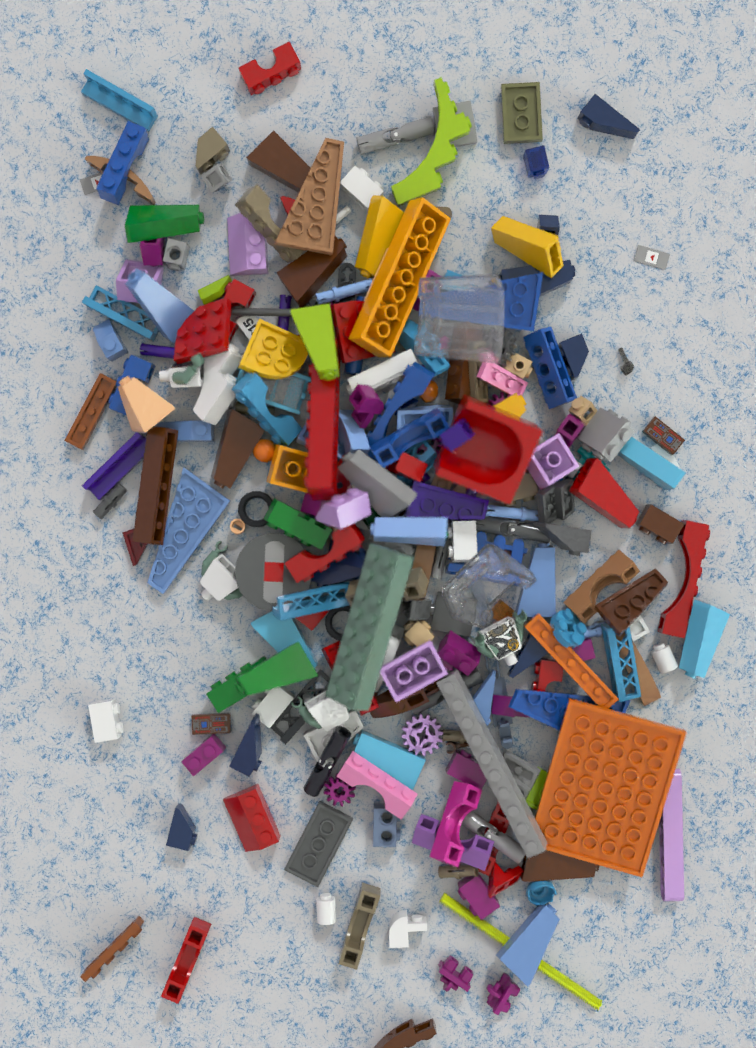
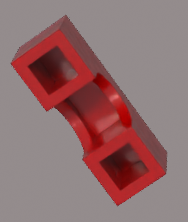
M290 41L273 49L276 63L272 68H261L256 59L238 67L240 76L250 95L260 94L265 88L271 85H278L282 79L288 76L293 77L302 70L300 60Z
M233 279L232 283L229 282L225 288L226 294L224 298H228L232 302L231 309L236 306L249 308L256 295V291L242 282ZM231 320L229 343L238 329V325Z
M541 658L538 662H535L534 674H536V681L532 682L531 690L545 691L546 686L550 682H562L563 668L556 660Z

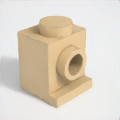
M580 396L573 400L572 406L568 411L587 425L596 414L597 409L591 401ZM589 411L590 414L584 418L583 415Z

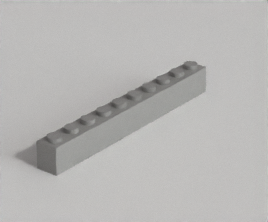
M458 669L448 673L436 683L527 858L544 852L547 840Z

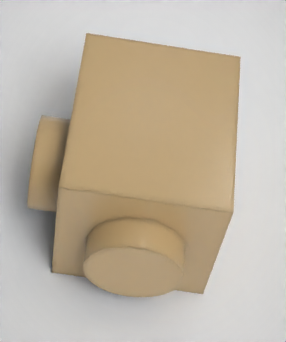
M517 353L516 355H511L512 362L506 361V367L503 366V368L522 380L524 377L528 379L533 370L530 367L532 361Z

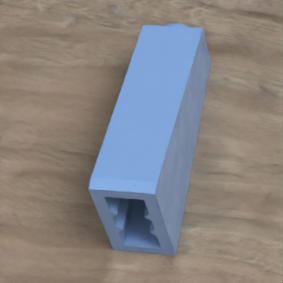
M375 517V523H371L370 535H374V541L444 547L447 518Z

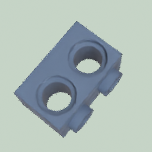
M374 803L373 847H396V841H400V829H397V822H400V819L393 814L390 819H384L382 814L389 812L385 809V804ZM385 831H389L392 834V836L390 838H384L381 834Z

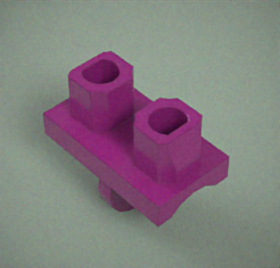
M451 955L444 962L441 960L438 964L440 967L439 973L442 974L440 981L444 983L443 990L448 992L452 988L457 991L458 987H461L468 992L471 988L470 981L474 975L473 971L467 966H464L460 973L455 969L459 962Z
M503 973L501 979L495 985L488 984L486 989L490 994L487 997V1004L496 1015H499L500 1012L507 1013L511 1007L508 998L510 995L516 997L520 992V988L512 981L508 974Z

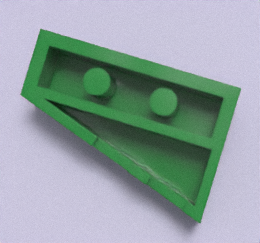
M275 498L263 518L268 522L267 526L275 530L279 527L284 530L283 534L293 539L296 536L301 539L300 542L308 547L313 545L320 550L323 549L333 530L322 522L316 521V519Z
M265 656L252 664L250 662L239 668L241 671L238 673L233 671L225 677L226 680L224 682L219 680L210 686L212 690L206 693L218 713L246 697L243 693L239 694L237 691L235 678L267 660Z

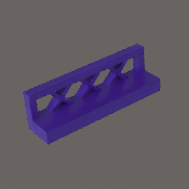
M136 432L82 487L85 490H90L98 500L103 499L117 483L144 459L146 437L142 433Z

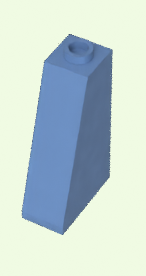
M136 268L128 276V281L125 285L162 336L175 343L178 329L181 328L184 321L194 310L145 272Z
M538 543V547H533L525 581L515 609L517 615L521 613V609L524 610L527 617H534L537 613L542 617H552L556 613L555 547H550V543Z
M549 903L547 906L545 904L537 906L496 954L527 987H529L560 920L556 915V909Z

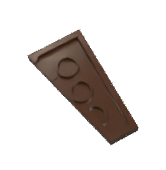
M655 568L596 604L595 610L620 637L665 589L668 581Z

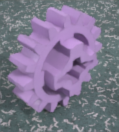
M419 713V718L412 715V721L406 720L408 726L402 727V730L406 733L401 734V736L406 738L403 744L404 746L409 744V752L415 749V755H418L419 751H421L423 756H425L426 751L432 754L433 747L439 748L437 742H442V738L439 736L443 735V731L438 730L441 724H435V717L430 720L428 713L425 717L422 716V713ZM422 722L421 725L414 727L416 723ZM429 724L434 728L435 734L429 731ZM425 728V734L427 736L423 735V737L420 740L418 733H421L422 730H424ZM409 735L415 737V744L411 741ZM431 742L429 745L423 746V744Z

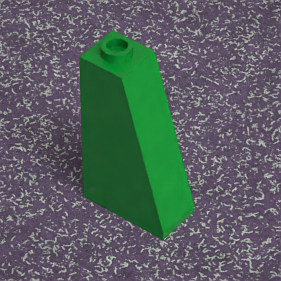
M130 205L124 224L127 242L133 243L200 232L201 224H204V213L200 212L199 205Z
M298 641L235 678V687L239 694L243 693L244 696L315 678L318 674Z

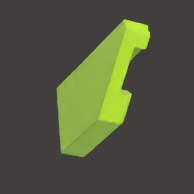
M229 275L197 290L204 305L223 295L226 285L232 282Z

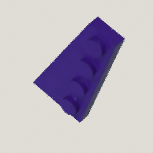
M413 481L411 489L416 492L417 496L406 508L404 517L447 518L451 520L485 519L489 500Z

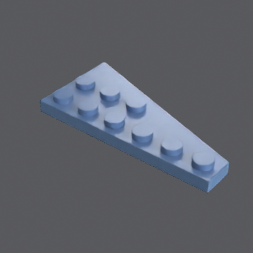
M183 467L176 495L166 521L163 545L158 547L157 556L147 582L162 594L167 591L231 502L185 467Z

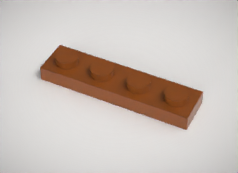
M102 373L99 374L64 441L84 450L109 402L110 396L117 387L115 380Z
M140 916L83 971L80 977L84 982L90 977L94 979L101 972L100 967L104 963L108 965L115 958L114 953L117 950L121 952L128 945L129 942L127 940L131 936L135 938L142 931L141 926L144 920Z

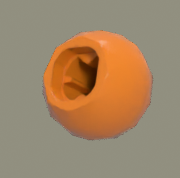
M431 380L425 392L419 395L425 403H430L438 397L439 387L437 383Z
M261 439L254 447L253 455L257 460L268 463L272 461L276 445L269 439Z

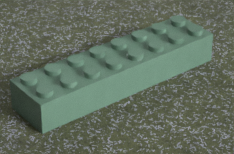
M369 544L325 695L351 710L369 711L414 559L410 555L376 544Z

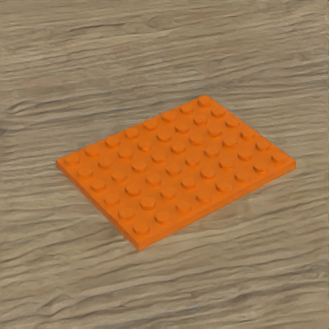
M569 698L535 815V819L547 840L546 850L643 877L687 734L686 730Z

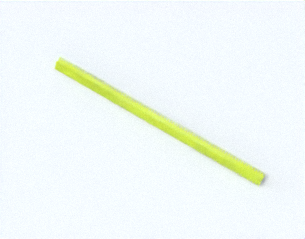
M445 893L442 895L440 902L444 903L443 906L449 907V910H453V913L455 911V914H459V917L461 915V918H465V921L467 919V922H471V925L472 923L473 926L475 924L477 929L478 927L479 930L481 928L483 933L484 931L485 934L487 932V935L489 934L488 937L497 939L496 942L503 943L502 946L510 939V937L500 932L499 929L494 928L487 921L481 920L478 915L474 916L467 907L461 905V903L455 901ZM541 960L538 971L544 972V975L546 973V976L548 975L550 979L552 978V980L556 981L555 983H560L561 987L567 989L571 994L573 993L577 998L579 997L583 1002L585 1001L587 1005H591L593 1009L599 1010L602 1005L601 999L585 990V988L569 979V977L563 975V973L557 971V969L551 967L550 964L545 963L544 960Z

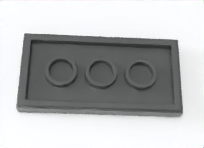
M319 800L284 870L318 887L350 827L353 817Z

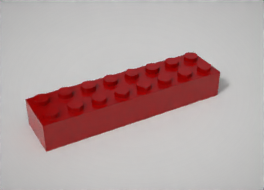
M335 339L340 374L341 357L337 339ZM312 363L309 364L311 382H308V394H311V401H307V411L310 413V419H307L306 422L307 431H309V438H306V450H308L309 456L305 457V468H308V475L304 476V486L307 488V493L311 495L313 501H330L332 497L337 496L340 377H335L333 380H320Z

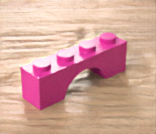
M453 782L429 857L449 865L459 866L464 850L459 837L460 827L466 815L477 809L482 793L481 789L468 783Z

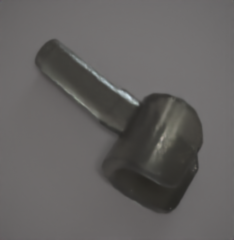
M619 348L618 351L624 362L620 369L624 375H628L633 371L634 365L626 357L623 348Z

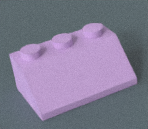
M241 213L228 217L230 276L269 274L266 239L260 232L254 229L252 223Z
M431 640L383 665L380 671L396 702L448 674Z

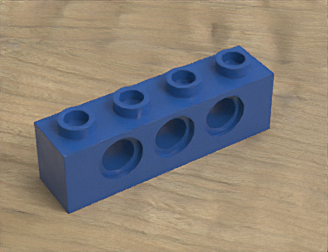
M552 327L542 328L524 336L525 347L528 350L548 408H556L577 399Z

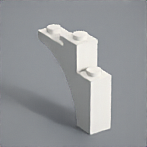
M229 343L228 351L203 357L205 360L203 384L193 411L202 421L213 425L218 423L236 395L232 388L237 384V379L232 375L238 368L242 356L238 353L239 349L233 344Z

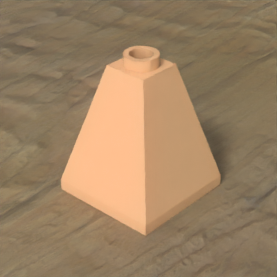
M126 376L119 381L120 386H118V390L133 432L146 433L175 409L172 404L136 378Z

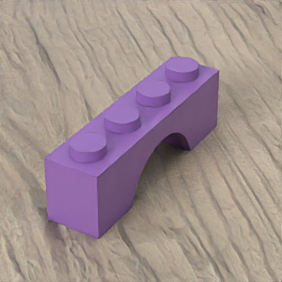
M421 814L415 827L412 843L432 850L440 821ZM475 835L471 839L460 840L464 846L460 862L485 871L495 841L479 835Z

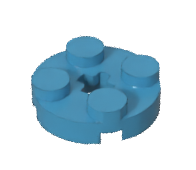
M571 609L561 610L552 616L551 625L554 624L555 628L553 634L561 645L567 648L569 646L575 648L583 643L584 633L587 632V628L574 615Z

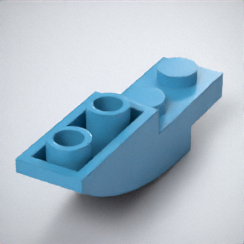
M407 319L398 339L406 351L411 349L428 370L435 373L434 377L447 371L450 364L439 352L441 347L439 343L425 329L412 320Z

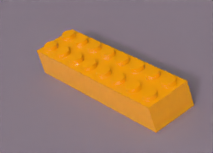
M423 197L409 201L349 336L351 341L378 358L391 357L451 220L450 217Z

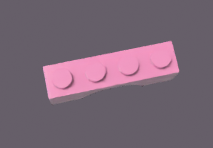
M352 751L336 776L351 787L367 785L377 790L385 801V809L401 820L411 808L418 795L354 751Z

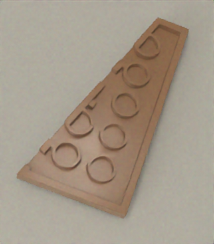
M325 138L274 245L332 255L344 150L343 141Z

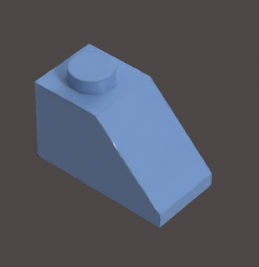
M110 319L93 327L97 342L107 359L113 362L129 353Z

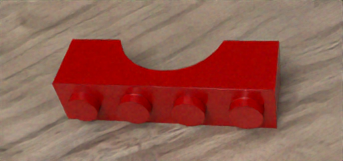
M353 523L343 529H336L332 533L333 547L327 554L314 555L304 549L288 559L284 564L297 583L301 580L306 582L314 577L313 573L317 570L321 573L329 568V563L333 560L337 563L345 558V553L349 550L355 552L361 548V543L365 538L357 525Z
M197 917L193 918L161 994L162 998L179 1004L211 923Z

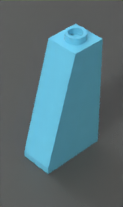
M632 436L618 453L619 457L664 490L675 489L686 474V472Z
M694 600L679 668L686 671L684 675L694 679L697 676L705 678L729 619V613L704 602Z
M271 611L251 622L252 627L277 652L299 641L314 669L318 665L294 618L280 621Z
M364 730L360 734H356L352 744L355 745L354 751L411 790L414 789L426 761L425 756L419 753L415 755L414 751L409 752L407 748Z

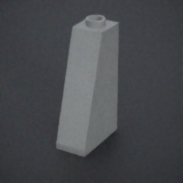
M360 449L354 453L348 452L341 458L343 462L339 465L338 469L355 488L368 493L369 504L381 517L393 516L408 507L417 496L415 491Z

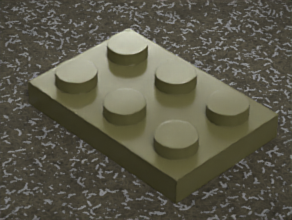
M540 82L501 84L503 143L542 142Z

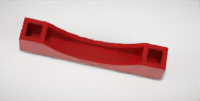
M688 520L681 521L684 523V526L678 534V541L685 557L683 585L673 603L661 613L657 632L681 638H685L693 598L698 593L697 580L702 574V567L700 566L702 559L706 556L705 544L710 537L709 525Z

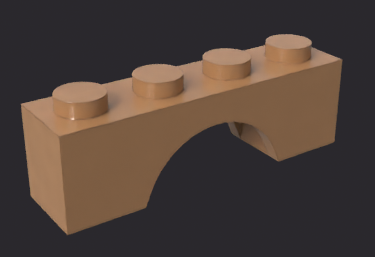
M618 550L593 575L584 581L575 592L570 594L563 603L585 624L597 613L595 610L596 599L603 588L613 583L627 584L640 570L629 557Z

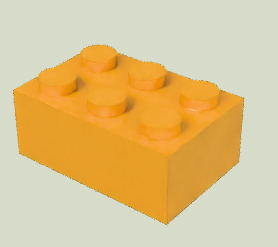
M276 444L266 482L307 493V488L304 486V476L308 475V468H305V457L309 456V453Z

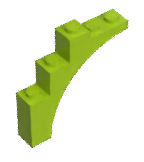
M442 77L435 79L433 83L439 115L433 145L426 158L416 170L402 181L391 186V191L398 207L409 203L410 200L421 198L441 189L443 180L440 173H436L435 170L455 162L457 151L454 144L450 145V142L469 135L470 128H472L468 116L465 117L464 112L455 114L457 112L454 100L450 101L448 95L450 89L448 83L443 82Z

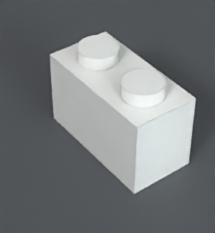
M354 166L340 181V189L367 213L372 196H384L381 184L377 181L373 182L363 168L359 169Z
M452 521L450 527H447L448 538H450L448 558H451V563L475 562L478 560L476 521Z
M284 686L264 691L267 695L263 700L259 698L252 706L255 709L252 715L259 714L260 721L269 729L295 697Z
M116 698L95 701L88 705L95 743L116 740L122 736L124 728L123 723L119 721L120 705L116 703Z

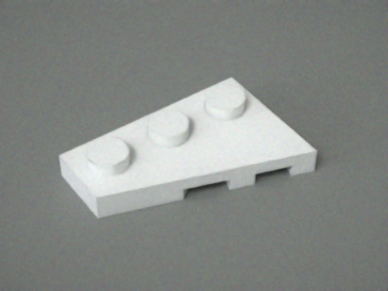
M351 710L348 713L349 720L343 723L345 728L351 732L349 741L364 727L356 710ZM313 728L303 734L317 762L334 732L333 729L325 732L323 728Z

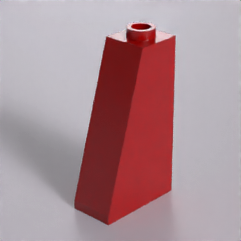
M586 459L569 492L618 527L631 528L637 520L638 509L599 459Z

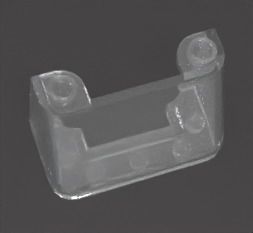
M490 543L485 545L444 584L441 594L452 619L484 629L493 619L494 613L491 605L515 583L518 587L527 589L537 580L528 568L499 546Z

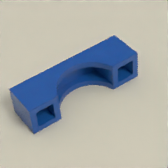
M130 121L127 122L96 187L101 199L119 205L126 190L130 167L137 156H142L149 141L145 127Z
M435 408L369 446L378 464L384 468L398 460L402 452H405L411 446L424 440L435 439L450 428L443 413L438 408Z

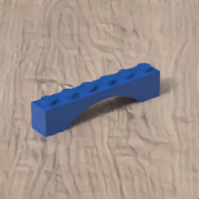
M414 362L412 366L407 365L402 374L405 378L402 383L398 381L393 389L394 397L392 399L388 398L384 405V409H386L384 414L378 415L374 422V425H376L374 431L370 430L366 436L369 446L386 437L388 424L395 411L413 397L422 395L435 373L417 362ZM369 450L367 456L377 462L373 453Z

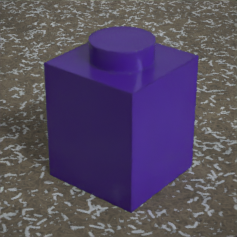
M463 418L439 436L441 437L442 444L452 452L471 439L475 433Z

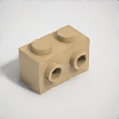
M408 620L404 625V640L411 647L414 645L418 647L429 640L432 641L435 637L430 631V625L425 620Z

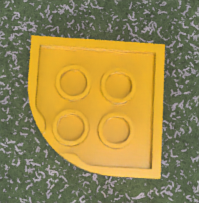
M259 318L238 368L249 373H257L259 377L266 379H283L292 376L301 369L308 356V352L300 336Z

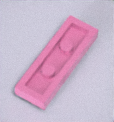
M487 359L483 360L476 376L510 395L513 393H517L518 396L523 395L528 382Z

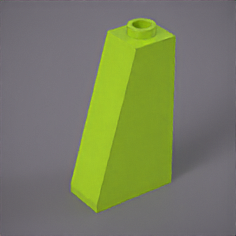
M330 304L291 309L293 322L320 380H333L335 377H340Z

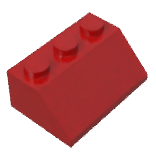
M259 784L223 798L245 852L262 850L279 842L281 835Z

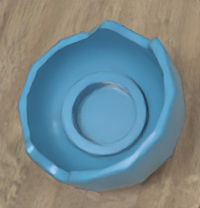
M550 880L530 882L526 889L528 900L536 906L552 902L553 896L557 895L556 889Z

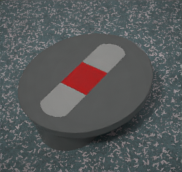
M278 533L260 535L247 543L241 550L235 566L236 583L244 598L257 608L273 611L272 607L277 606L278 596L308 590L311 579L306 582L301 580L297 583L284 564L288 559L303 551V546L295 539ZM291 600L284 601V602H283V605H284V604H288V603H293V601H291Z

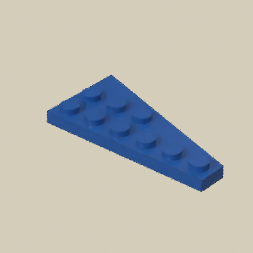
M543 272L421 296L418 316L534 331Z
M516 689L508 707L560 731L569 698L598 705L587 695ZM617 700L609 709L626 713L631 700L622 702Z

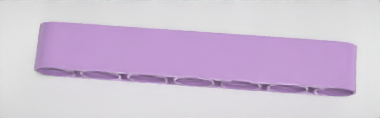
M679 768L675 769L659 822L660 887L663 901L684 900L682 776Z

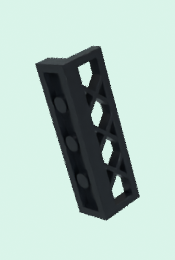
M320 669L317 672L318 676L312 678L293 699L294 705L298 706L300 704L296 703L299 700L297 697L303 700L305 692L314 691L315 697L316 691H321L319 694L326 691L329 683L324 688H316L315 681L321 675L329 682L330 677ZM291 703L270 727L281 737L280 740L285 745L305 723L301 715L299 717H291L290 709L293 707ZM288 720L289 728L283 733L276 725L280 721Z

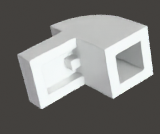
M407 910L396 913L389 923V948L409 947L408 932L427 931L426 916L423 917L422 915L415 914L407 917Z

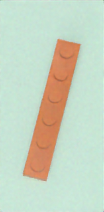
M539 613L524 625L531 635L598 706L609 709L618 700L616 695L570 646L568 648L564 647L557 641L553 634L554 629Z

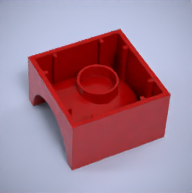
M464 394L450 427L464 418L475 435L452 452L442 444L433 464L435 473L447 480L510 505L543 430L531 421Z

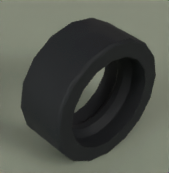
M252 491L245 494L238 505V513L241 520L251 527L267 525L268 522L265 519H250L246 513V505L253 498H261L267 503L269 509L273 499L261 491Z
M350 605L331 609L326 616V630L336 640L341 641L343 633L335 631L332 619L340 611L350 613Z

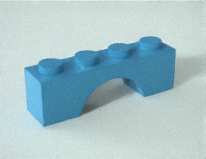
M246 373L232 388L236 394V399L245 404L248 408V413L257 418L260 422V427L269 432L272 441L277 445L289 446L302 431V427L291 415L281 414L275 417L269 412L266 406L268 387L257 373Z

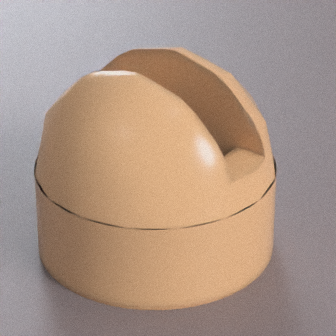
M241 519L232 520L230 523L231 532L236 535L242 534L245 531V523ZM234 524L242 528V530L240 531L234 528Z

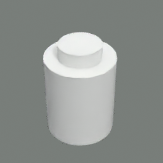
M659 643L653 646L654 649L651 651V654L661 674L670 672L678 667L668 644Z
M330 893L320 894V897L316 898L317 923L320 925L334 924L336 922L335 897L331 896Z

